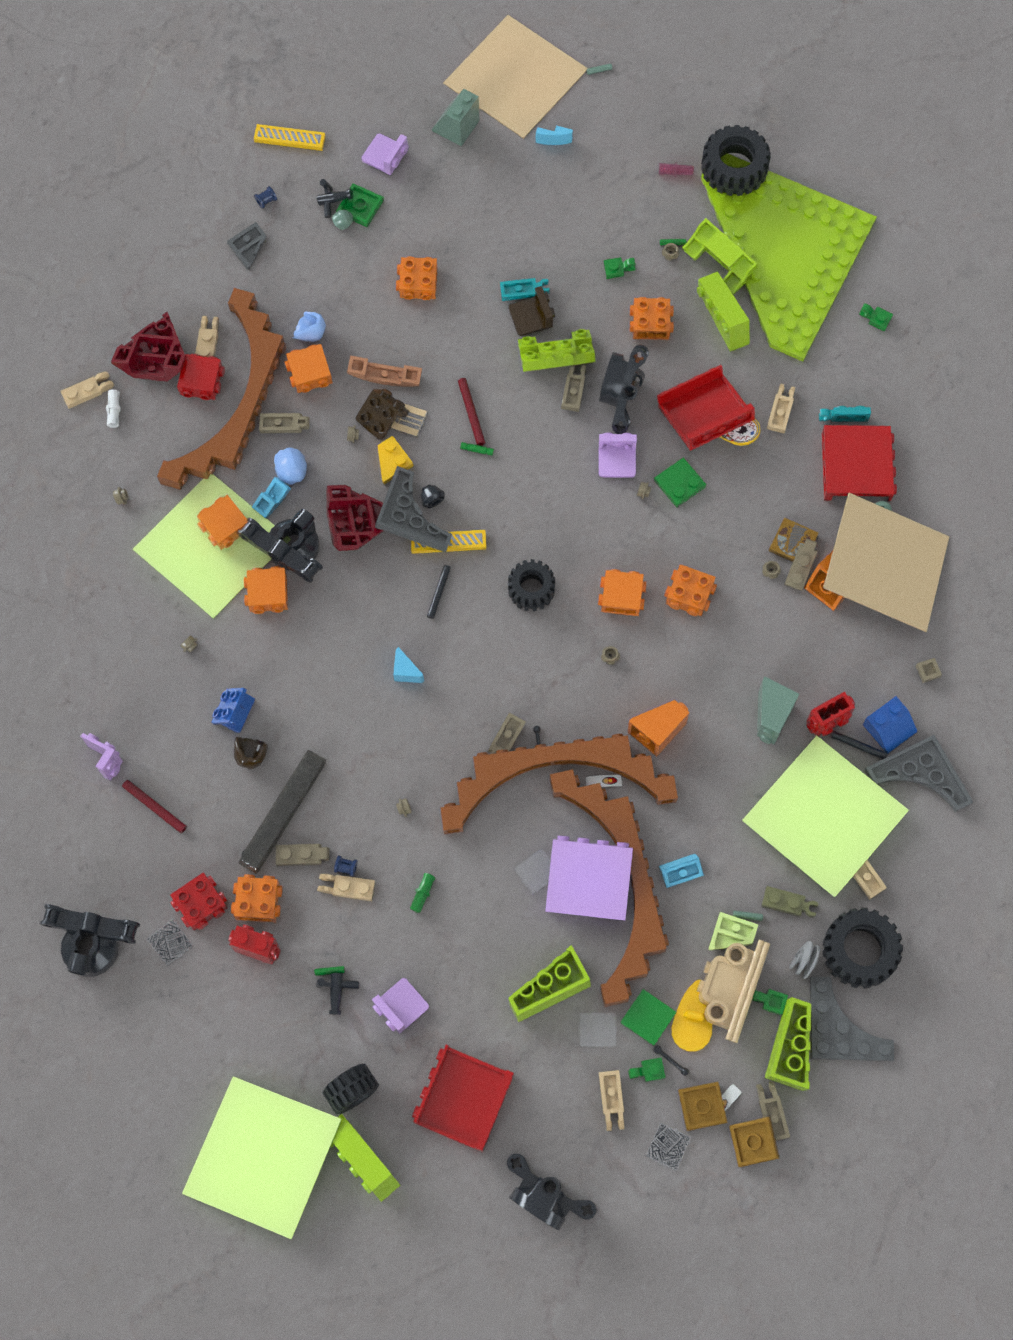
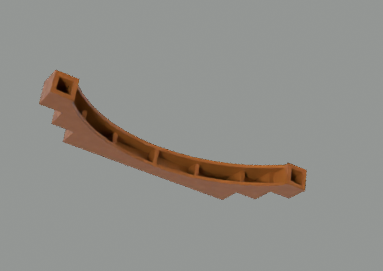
M234 288L228 301L230 312L235 313L242 323L250 343L251 369L245 394L230 420L209 441L182 457L171 461L163 460L157 475L162 485L181 490L183 484L187 483L188 474L208 479L209 475L215 471V464L235 470L237 464H240L242 461L243 449L247 448L249 443L248 436L250 432L254 431V421L256 416H259L261 413L262 401L266 400L268 394L267 388L273 383V373L275 369H278L280 364L279 358L286 349L283 336L270 332L272 322H270L269 314L256 311L258 302L254 293Z
M614 734L611 736L612 738L598 736L590 741L577 739L573 743L568 744L556 742L553 746L540 744L532 749L519 747L515 751L510 752L504 749L496 751L495 754L481 752L477 756H473L476 779L472 780V778L468 777L462 778L460 782H457L460 805L448 803L444 807H440L444 834L463 832V826L471 813L492 791L512 778L538 768L567 764L601 768L634 782L655 798L657 805L677 802L674 775L669 776L667 773L657 776L658 778H655L651 755L646 756V754L642 753L632 758L628 735L623 736V734Z
M573 769L550 774L554 798L561 797L588 813L609 834L616 846L617 842L629 843V847H633L630 871L634 896L632 933L625 954L617 969L606 983L600 985L605 1007L626 1003L629 1001V996H632L630 985L625 982L647 977L648 971H650V964L648 959H644V957L664 953L667 949L666 946H669L667 934H663L661 928L664 926L662 915H658L657 907H659L658 898L653 896L652 893L654 882L652 876L648 877L647 869H649L647 857L644 858L642 853L645 850L642 839L638 838L637 832H640L638 820H634L632 814L635 813L633 801L629 802L628 796L605 801L608 799L606 789L601 787V783L577 788L580 786L579 777L574 775Z

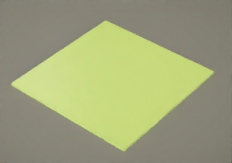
M210 474L208 479L203 478L133 550L214 619L244 588V577H247V570H252L253 568L263 569L271 558L250 543L244 541L241 537L236 539L228 548L220 550L217 545L214 547L208 539V533H203L198 527L197 515L202 509L213 505L218 498L228 495L247 519H254L267 532H270L275 525L260 515L250 504L215 475ZM288 536L283 539L286 543L291 540Z
M816 735L742 821L835 898L909 810Z
M233 1077L182 1194L292 1239L342 1119Z

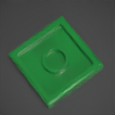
M352 183L350 188L353 191L354 198L342 200L336 212L338 210H347L353 215L354 222L368 228L383 203L384 197Z
M642 989L620 1023L654 1046L675 1016L676 1011Z

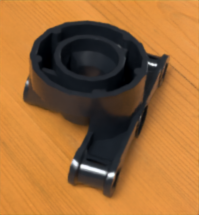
M638 344L633 348L628 362L625 361L624 354L613 352L605 373L599 402L616 407L612 423V429L616 434L627 432L631 423L626 408L628 400L636 398L639 388L645 379V374L639 367L645 363L649 350L643 344ZM638 352L641 353V358L638 357Z
M305 509L297 512L292 519L278 522L270 532H267L252 518H248L245 526L237 531L239 537L270 556L277 566L293 571L309 583H312L315 574L323 569V566L315 560L319 553V538L315 529V518ZM298 535V540L291 543V546L283 541L287 536Z
M45 904L44 906L46 910L40 925L66 931L61 942V955L70 973L83 977H95L103 974L114 964L118 956V941L129 944L136 943L135 935L137 928L140 927L138 922L101 917V915L91 912L71 911L51 904ZM87 936H94L92 937L93 946L88 951L89 955L79 954L78 945L80 941Z
M510 1155L507 1160L508 1169L523 1180L519 1188L515 1187L509 1198L529 1213L558 1231L565 1222V1216L569 1211L585 1220H589L596 1215L597 1207L592 1201L572 1200L561 1191L559 1179L555 1177H546L544 1179L537 1177L531 1173L523 1155ZM519 1157L521 1159L520 1163L522 1164L521 1168L516 1167L514 1169V1164L511 1161L512 1159L517 1160ZM550 1180L556 1184V1190L553 1193L546 1189V1184ZM590 1204L593 1213H588L586 1216L583 1215L584 1210L582 1206Z

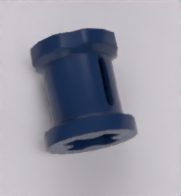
M270 186L264 192L254 195L261 209H264L265 205L269 202L277 200V196Z
M338 855L334 866V873L342 872L350 874V877H354L358 860L354 859L352 861Z

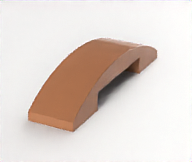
M350 356L347 374L362 380L400 387L419 386L422 368L407 365H404V368L371 363L368 362L367 358Z

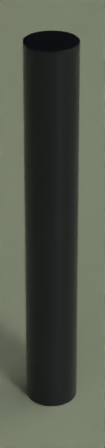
M448 565L443 566L427 617L430 619L435 617L451 569Z
M834 730L830 737L881 759H885L888 754Z

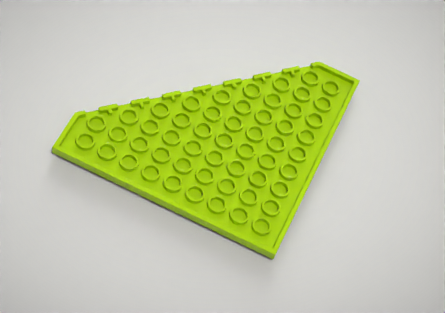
M726 154L720 158L724 164L732 168H743L751 164L731 154ZM769 170L764 183L757 190L753 189L752 193H743L742 196H737V194L729 196L725 192H717V188L713 189L709 186V182L705 181L704 174L702 173L701 181L705 185L708 198L714 207L715 215L723 232H727L732 237V241L735 244L739 243L745 249L744 252L758 264V268L746 279L744 285L749 292L754 310L758 314L761 327L768 338L770 348L803 362L877 216Z

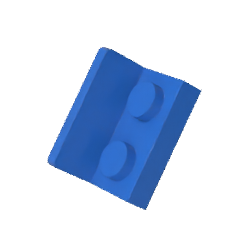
M245 688L226 689L220 697L221 702L213 712L211 723L215 725L221 724L235 733H240L255 698L248 695Z

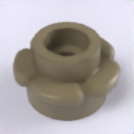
M668 243L662 249V255L667 260L677 259L679 248L674 243Z
M355 425L354 427L348 426L347 441L354 443V440H358L359 429H356Z
M641 482L637 496L642 497V499H644V496H649L651 487L648 486L649 482Z
M118 487L117 490L113 491L114 499L118 505L127 503L129 496L126 489L122 490L121 487Z
M768 561L762 567L763 575L770 579L776 578L781 572V568L776 561Z
M190 635L180 645L184 649L183 652L187 650L192 652L198 646L196 643L197 638L194 639Z
M608 646L602 650L601 659L603 662L612 665L619 660L620 654L617 648Z
M400 798L399 803L396 804L400 815L404 814L407 817V814L412 813L407 798L402 800Z

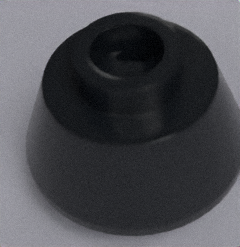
M430 484L422 489L421 500L425 508H433L439 505L445 498V492L436 485Z

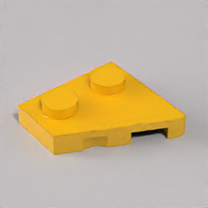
M393 436L377 445L384 485L392 480L397 466L407 470L414 466L411 459Z

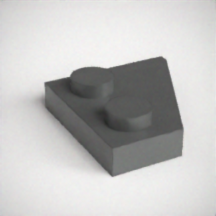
M257 222L229 239L227 244L245 268L249 270L267 236Z

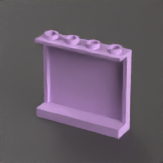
M558 835L557 839H553L545 911L625 920L633 847H629V843L617 842V846L609 845V841L605 840L589 843L587 838H577V841H571L568 836Z

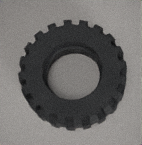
M729 125L725 126L723 130L721 128L716 130L715 135L711 134L704 145L701 170L705 181L709 182V186L713 189L717 188V192H725L729 196H732V194L742 196L743 193L749 194L752 193L753 189L757 190L764 183L770 164L771 152L769 151L768 143H765L766 139L762 135L759 136V132L756 130L752 131L747 126L740 127V125H734V127H730ZM729 153H738L747 157L751 164L743 168H732L724 164L720 158Z
M854 908L850 909L847 913L844 912L839 915L830 925L823 939L822 945L824 950L822 953L823 957H826L827 961L825 964L827 968L832 969L833 972L831 974L835 978L838 976L841 979V983L845 985L849 983L854 988L862 986L863 989L870 988L873 985L877 986L886 981L898 968L897 966L902 959L901 953L903 952V945L900 944L902 937L900 933L897 934L895 923L890 924L888 922V916H880L879 911L875 909L871 912L868 911V908H861L860 910ZM853 931H865L874 936L881 949L878 961L870 966H861L854 963L847 956L844 949V941L848 934Z

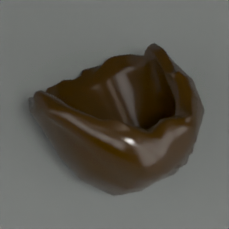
M236 737L234 741V759L238 766L254 769L262 764L266 757L268 745L264 741Z

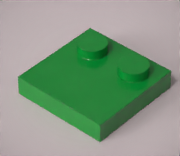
M684 457L654 477L655 483L676 508L706 488V483Z

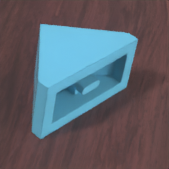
M398 647L395 652L394 681L422 683L424 675Z

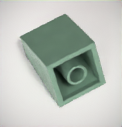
M463 89L449 104L432 128V131L462 146L480 121L479 96Z
M765 676L758 692L757 736L764 743L775 745L797 702L799 693Z

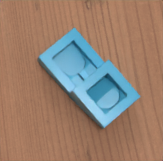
M556 126L555 131L539 127L536 130V143L563 145L572 143L573 140L572 129Z
M274 477L267 490L261 492L252 508L264 518H268L280 505L291 488L278 477Z

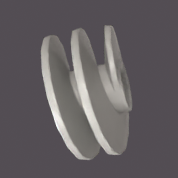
M807 941L795 954L789 969L791 970L799 963L795 972L796 975H799L804 967H806L802 976L803 979H806L818 963L820 946H813L812 941Z

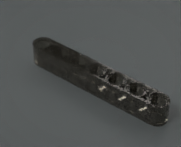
M310 750L305 753L239 860L241 866L256 874L260 871L326 764L325 758Z

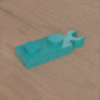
M535 278L500 282L502 301L535 297V288L540 286L543 288L544 285H548L549 281L548 279H542L536 283ZM543 288L544 292L550 293V288Z
M860 405L856 407L838 406L834 407L833 410L820 409L819 421L868 422L871 415V407Z

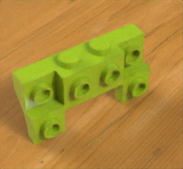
M707 218L698 225L692 237L682 247L683 251L694 261L706 251L728 271L723 280L733 295L758 268V264L744 252L745 249L739 243L735 244L727 232L722 233Z
M578 329L571 332L572 339L537 343L536 337L530 336L518 339L523 372L595 362V351L590 331Z

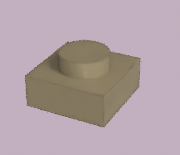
M935 658L916 664V669L922 683L942 676Z

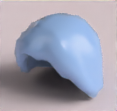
M304 312V316L296 326L293 338L312 343L319 341L326 329L322 315L316 312Z
M286 448L280 450L275 455V471L280 480L288 485H293L305 478L307 463L305 456L298 449Z

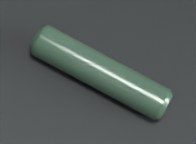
M612 64L588 68L586 72L590 75L612 70Z
M733 911V916L737 918L763 920V914Z

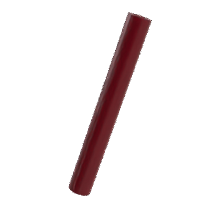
M461 378L458 380V384L476 444L482 446L486 442L467 379Z
M127 779L122 784L126 791L180 834L186 830L187 826L130 780Z

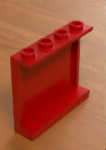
M722 365L711 368L709 371L657 395L658 408L690 451L755 420V408L751 403L746 405L723 375Z
M824 425L822 430L824 501H831L833 496H848V493L856 496L888 497V501L892 500L893 495L897 493V484H894L893 480L896 477V467H893L895 450H892L894 433H891V426Z
M446 1044L444 1049L440 1048L436 1060H439L436 1068L432 1067L428 1079L431 1081L429 1086H424L420 1098L423 1100L420 1107L416 1105L412 1117L415 1119L413 1122L416 1125L483 1153L514 1077V1072L495 1067L452 1049Z

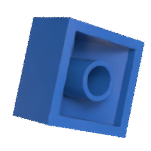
M897 696L869 715L863 723L866 730L888 754L918 732L909 710Z

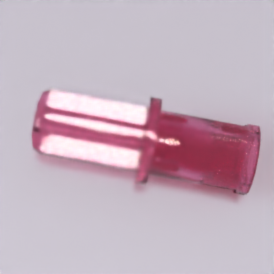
M677 162L675 164L659 163V175L667 174L674 175V177H676V174L693 175L694 166L677 165Z

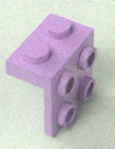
M377 134L363 154L362 162L391 175L408 151L407 137L401 134L397 141L382 134Z
M631 433L599 434L600 477H635L637 435Z
M82 733L80 737L86 745L102 754L96 768L104 778L111 781L119 773L120 765L123 762L119 757L120 753L110 743L105 742L103 744L99 742V738L95 735Z
M405 978L399 980L381 997L377 995L372 999L374 1004L372 1008L379 1016L383 1014L387 1019L385 1022L392 1031L396 1030L399 1034L429 1009L427 1002Z

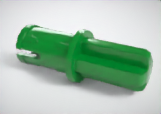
M424 873L419 887L415 889L416 894L410 906L412 911L420 913L427 897H430L429 892L436 879L433 875Z

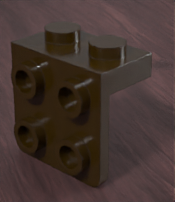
M542 286L535 288V297L512 303L508 306L519 336L553 327L555 312L553 307H549V296L547 292H544Z
M384 388L373 389L356 415V421L377 439L382 440L396 418L406 417L410 411L405 408V404L402 401L392 397V393Z

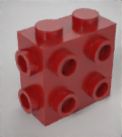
M185 354L186 359L177 384L180 395L187 398L199 397L203 400H216L217 393L221 391L220 378L224 377L225 367L222 366L221 359L214 356L203 357L198 354Z
M844 691L812 709L806 721V726L810 733H814L815 736L823 735L824 737L830 734L836 726L843 727L849 723V719L853 716L852 713L855 709L853 698L850 695L847 696Z
M204 872L170 894L173 899L170 902L176 912L179 910L184 916L181 920L187 928L191 926L194 931L196 929H203L208 925V921L221 917L225 913L224 910L227 909L225 905L227 899L221 891L217 893L214 888L217 884L211 875L206 877Z
M243 924V927L237 925L236 929L231 931L228 941H230V946L235 952L271 965L274 960L277 961L281 949H279L276 939L273 938V934L266 931L258 933L254 931L255 928Z

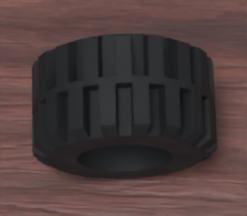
M531 559V562L524 560L522 565L520 563L516 564V569L512 568L511 575L508 576L509 597L512 598L513 604L517 603L518 608L524 607V611L533 609L534 612L537 611V608L542 610L544 609V604L548 606L550 599L553 600L554 573L552 569L549 570L547 564L543 566L542 561L536 563L535 559ZM527 579H536L543 586L536 592H527L520 585Z
M358 1064L332 1080L324 1088L322 1094L336 1115L343 1114L369 1098L377 1090L379 1084L366 1064Z

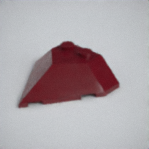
M165 312L162 315L163 318L156 323L153 321L132 336L130 342L118 346L111 363L131 377L168 382L181 372L186 356L168 312Z
M329 485L326 487L329 529L332 544L338 551L358 550L383 532V530L375 528L383 502L364 493L359 494L352 491V488L347 485Z

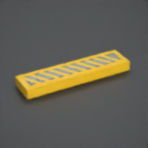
M257 124L254 142L323 151L326 135L324 132Z
M485 530L449 532L452 534L446 552L487 549ZM411 540L412 554L442 552Z

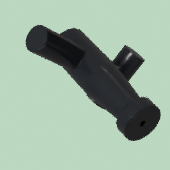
M325 179L320 180V185L324 188L325 194L317 195V202L319 206L324 205V217L331 218V203L347 198L349 200L353 199V191L350 188L346 191L331 192L333 187Z
M331 973V983L325 982L323 978L317 980V988H322L323 986L330 987L331 1010H329V1015H341L342 988L359 989V981L343 980V974Z

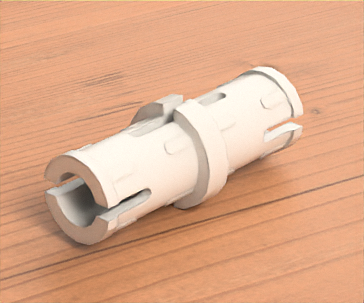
M117 390L108 391L106 411L108 414L107 426L110 428L119 426L121 407L119 406L120 392Z

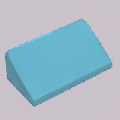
M696 854L659 866L666 888L704 876L699 857Z

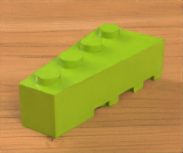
M715 272L698 279L697 293L700 298L702 297L729 351L731 352L749 345V319L720 274Z
M571 945L544 970L542 969L531 981H528L508 998L509 1005L517 1021L520 1022L591 987L590 978Z
M793 997L787 999L765 1079L801 1091L809 1090L811 1003Z
M340 1114L338 1118L342 1120L332 1141L331 1148L334 1145L338 1148L339 1151L336 1154L344 1163L346 1161L350 1163L351 1167L348 1169L356 1178L360 1176L364 1182L361 1185L368 1193L373 1192L382 1202L400 1184L344 1115Z

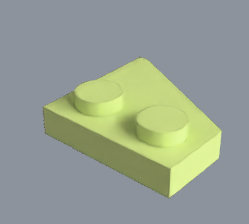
M720 912L708 950L726 949L733 943H740L744 946L752 945L758 924Z

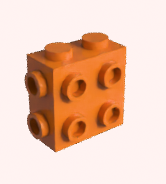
M401 257V264H397V275H400V280H396V291H399L400 298L407 300L413 298L423 300L436 299L437 258Z
M664 297L634 298L633 305H630V316H633V321H630V332H633V339L669 340L670 333L674 331V322H670V317H673L674 306H670V299H665Z
M321 344L310 345L301 350H292L286 354L288 361H284L287 372L291 371L292 376L289 378L292 388L296 387L297 393H306L312 389L324 388L333 383Z
M228 495L218 498L213 505L202 509L197 515L198 527L203 533H208V539L214 547L217 545L220 550L230 547L239 538L237 531L241 530L247 523V518Z
M680 564L678 570L674 569L671 576L672 586H668L664 595L667 597L666 604L672 609L687 611L689 615L702 616L703 611L707 612L711 601L708 600L710 594L714 595L717 584H714L716 577Z
M274 566L270 569L253 568L252 570H247V577H244V588L247 589V595H244V602L250 612L262 614L264 611L280 613L283 610H288L287 574L285 568Z
M618 569L606 570L605 577L601 576L600 588H604L603 594H599L598 605L602 606L601 612L639 616L640 610H644L645 599H641L642 592H646L647 581H643L644 574L636 571L621 572Z
M250 874L238 877V881L234 883L233 894L236 895V899L231 905V914H234L235 919L276 923V917H280L281 906L278 905V897H282L283 886L280 885L278 879H275L274 876L255 878V875Z

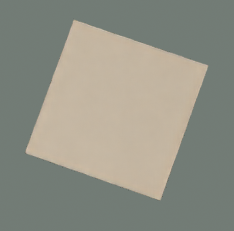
M507 15L443 84L458 94L463 89H466L479 96V108L524 139L583 76L588 68Z
M848 493L823 588L927 632L949 536Z

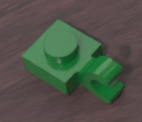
M621 257L604 260L606 279L623 277L625 271L636 270L635 259L628 258L623 262Z
M864 303L859 313L862 317L870 319L869 325L884 332L893 316L892 313L878 306L873 310L866 303Z
M768 989L766 994L755 990L752 1001L764 1003L763 1010L782 1016L788 995Z
M662 1057L641 1061L642 1067L628 1070L630 1079L644 1076V1081L650 1082L666 1078Z

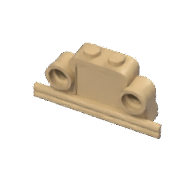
M758 940L755 951L747 949L740 943H733L726 949L724 956H717L711 962H706L703 971L706 973L704 981L700 980L697 992H700L699 1000L702 1004L707 1005L704 1012L706 1020L711 1024L728 1030L726 1040L734 1043L738 1042L770 947L768 942Z

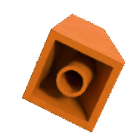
M832 551L818 564L804 588L834 611L845 597L823 588Z
M673 700L631 718L627 733L657 757L687 724L690 712L685 704Z

